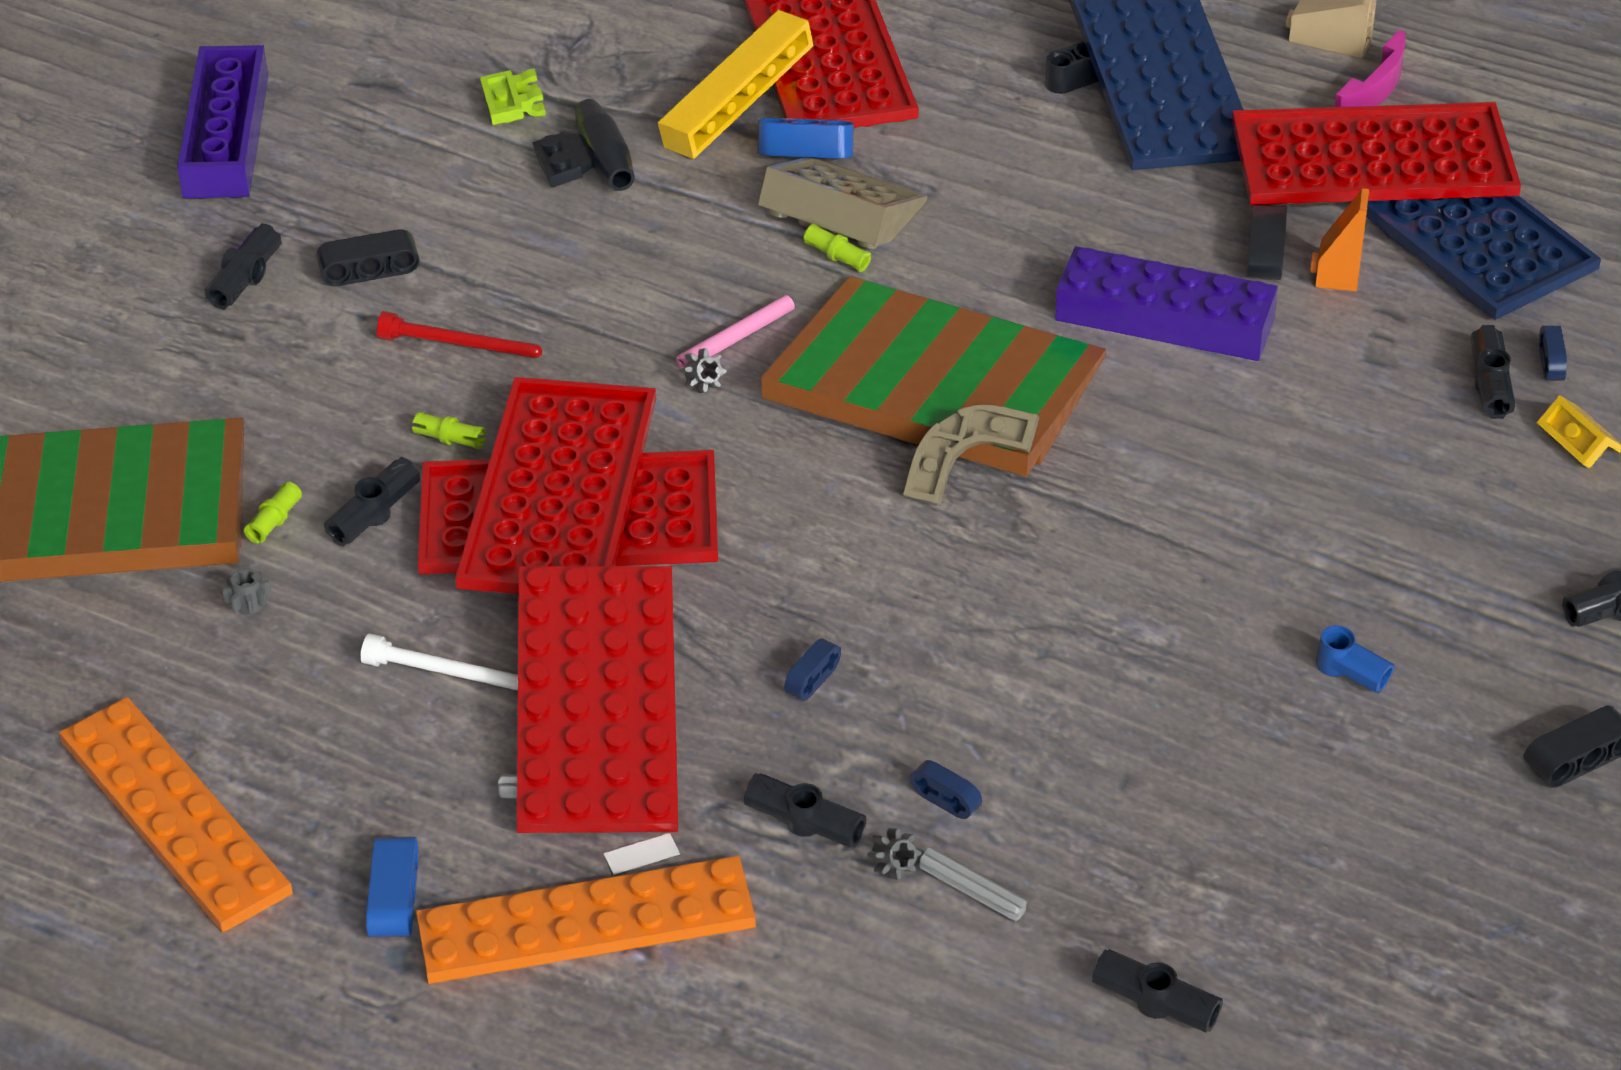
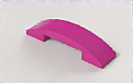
M1398 30L1384 45L1381 65L1364 82L1352 78L1336 94L1335 107L1377 106L1389 96L1397 85L1402 72L1406 39L1404 31Z

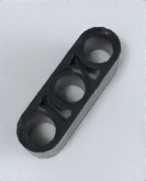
M1084 41L1048 54L1046 59V88L1049 91L1063 94L1099 82Z
M1253 205L1247 277L1281 280L1287 206Z
M404 229L329 241L322 244L316 253L322 279L330 286H343L408 274L417 269L420 262L414 238L409 231Z
M1607 705L1535 739L1527 747L1523 755L1524 760L1551 788L1562 786L1621 757V714L1613 706Z

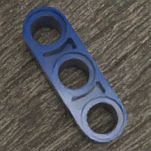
M762 118L758 120V154L789 157L850 158L853 156L854 123L844 120Z
M375 837L366 921L368 937L411 936L418 872L417 837Z

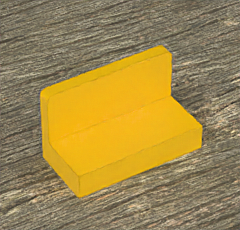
M1561 395L1558 396L1536 422L1588 468L1595 463L1608 446L1621 453V443L1582 408Z

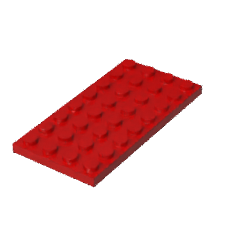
M743 0L754 32L778 10L803 18L809 22L814 46L773 84L784 118L844 120L853 122L854 128L890 122H903L919 117L918 105L876 0Z
M1496 102L1233 110L1232 125L1250 205L1349 202L1356 197L1362 188L1369 189L1368 202L1520 195V179Z
M514 377L456 574L457 589L519 594V566H615L657 399L656 388Z
M714 450L643 453L615 566L718 562ZM490 459L423 462L418 550L419 574L457 573Z
M519 566L517 833L678 832L672 566Z

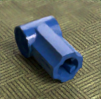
M1329 626L1321 634L1316 665L1322 673L1334 677L1345 675L1378 693L1387 686L1394 672L1395 664L1357 644L1354 633L1344 626Z

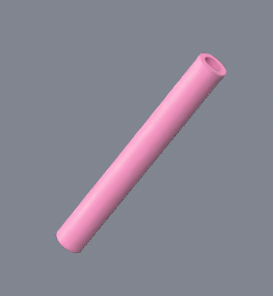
M784 295L679 354L676 357L678 366L680 368L686 366L688 362L685 357L686 354L693 353L698 357L699 349L708 348L709 357L788 314L795 309L793 300L788 295Z

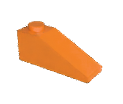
M1361 189L1321 238L1320 252H1312L1310 273H1317L1315 287L1357 292L1369 189Z

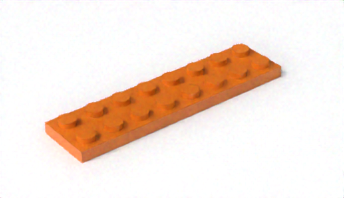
M128 697L59 732L61 743L222 933L293 894L292 886L288 879Z
M740 856L416 910L428 984L756 928L755 913Z

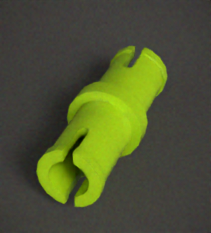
M811 224L805 232L804 243L826 253L827 258L835 262L840 260L859 272H863L868 267L871 253L849 243L847 237L841 234L834 235L816 224Z
M418 412L413 419L414 424H420V427L412 426L414 434L437 438L442 444L452 445L457 443L480 450L486 438L478 436L479 434L486 435L484 427L461 423L456 417L447 416L441 418L425 414L424 412Z
M284 482L271 499L264 500L259 506V513L244 528L245 536L253 543H263L276 526H281L287 520L288 512L302 498L301 489L292 482Z

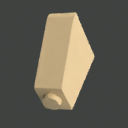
M1300 0L1295 10L1290 9L1287 16L1286 28H1290L1289 42L1363 58L1372 41L1376 0Z

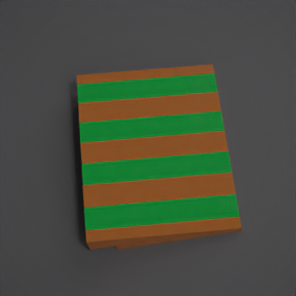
M849 276L762 375V398L917 445L920 444L925 434L937 422H942L962 408L975 405H995L1036 414L1039 417L1030 453L998 445L980 444L967 449L959 456L1027 477L1035 464L1041 465L1104 360L1106 349Z
M244 418L0 436V582L239 563V548H242Z

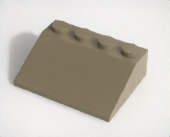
M805 157L767 166L758 205L770 209L769 213L771 215L788 218L789 216L799 219L798 223L805 227L816 224L819 227L828 229V232L834 235L841 234L858 240L857 244L859 246L876 249L877 246L890 243L926 203L928 196L819 158Z

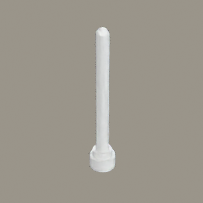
M370 633L367 634L362 645L361 662L364 664L378 667L380 663L387 664L390 661L518 690L517 674L393 647L391 642L386 641L385 637Z

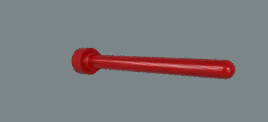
M386 311L381 312L377 323L378 339L393 341L394 338L400 339L401 336H408L530 358H539L543 352L541 346L537 344L404 322V319L398 317L397 313Z

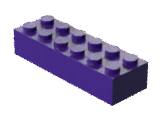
M264 45L199 46L177 166L183 198L250 197L269 77Z
M1075 246L1057 287L1055 320L1260 361L1275 319L1278 286L1261 281L1231 277L1226 274H1216L1194 268L1165 264L1159 261H1150L1123 254Z

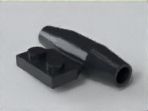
M593 99L582 100L575 108L578 134L565 135L562 132L556 135H547L543 139L532 142L535 154L551 188L583 178V174L593 167L614 190H626L634 183L635 175L630 150L614 119Z

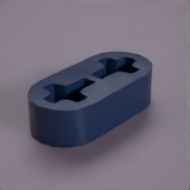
M1542 325L1539 334V351L1544 378L1546 381H1564L1567 372V355L1561 326Z
M823 638L818 639L789 671L784 685L785 692L802 701L808 700L836 669L841 657V647Z
M926 760L910 775V782L920 796L955 817L967 819L982 804V796L971 782L937 762Z

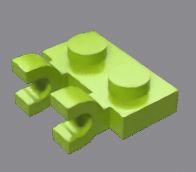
M534 68L523 71L518 75H512L511 70L480 77L492 125L523 119V112H527L530 116L534 117L546 115L543 102L533 104L536 101L543 100L541 88L537 84L527 85L530 82L537 81Z

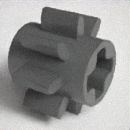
M708 348L699 349L698 357L693 353L685 355L688 362L679 371L685 373L687 381L684 385L686 387L696 384L698 393H707L708 385L712 388H719L721 386L718 379L721 374L727 373V370L721 368L719 363L721 355L709 357Z
M243 568L226 577L228 587L222 589L225 603H231L234 613L238 611L244 615H251L268 605L266 596L271 595L269 580H262L261 571L256 572L250 568Z
M888 828L887 837L873 836L875 843L872 851L868 852L867 856L872 857L877 864L874 868L875 873L885 874L888 872L890 879L901 880L902 870L916 871L914 864L917 856L921 855V851L917 850L912 843L915 839L914 834L904 833L901 835L900 829Z

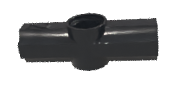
M261 223L258 228H254L238 249L231 247L226 250L221 261V270L204 289L206 299L211 301L214 307L226 310L228 306H232L249 284L258 285L264 277L266 262L282 244L281 235L271 225Z
M1482 325L1471 334V346L1476 369L1474 385L1480 393L1483 412L1490 415L1491 419H1503L1507 414L1514 412L1515 409L1509 372L1511 357L1505 350L1502 332L1498 331L1495 325Z
M401 456L376 477H367L358 481L354 488L355 496L324 522L325 532L329 534L334 543L344 547L346 544L353 542L369 526H378L387 522L391 516L390 507L420 481L419 471L410 460Z
M1613 571L1607 574L1595 587L1563 597L1562 607L1566 620L1572 627L1584 626L1612 616H1616L1621 621V571Z
M755 773L749 780L744 794V805L786 821L789 830L797 836L809 837L818 834L850 848L851 846L856 847L862 838V833L866 826V815L824 799L821 790L813 784L800 783L792 786L765 774Z
M1111 949L1103 951L1092 975L1093 983L1136 1001L1141 1013L1147 1017L1158 1019L1169 1016L1205 1033L1207 1031L1210 1032L1216 1024L1223 1005L1222 998L1177 979V973L1171 966L1160 962L1145 965Z

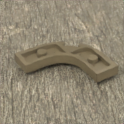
M975 405L957 410V413L940 423L937 422L921 440L912 460L903 496L908 499L940 506L950 470L955 460L964 451L980 444H987L1030 453L1039 417L1036 414L995 405Z

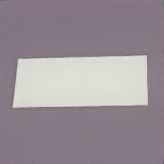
M670 833L603 853L613 875L680 855Z

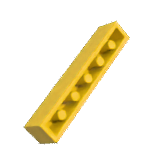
M780 10L774 13L658 122L664 148L695 159L814 46L808 20Z

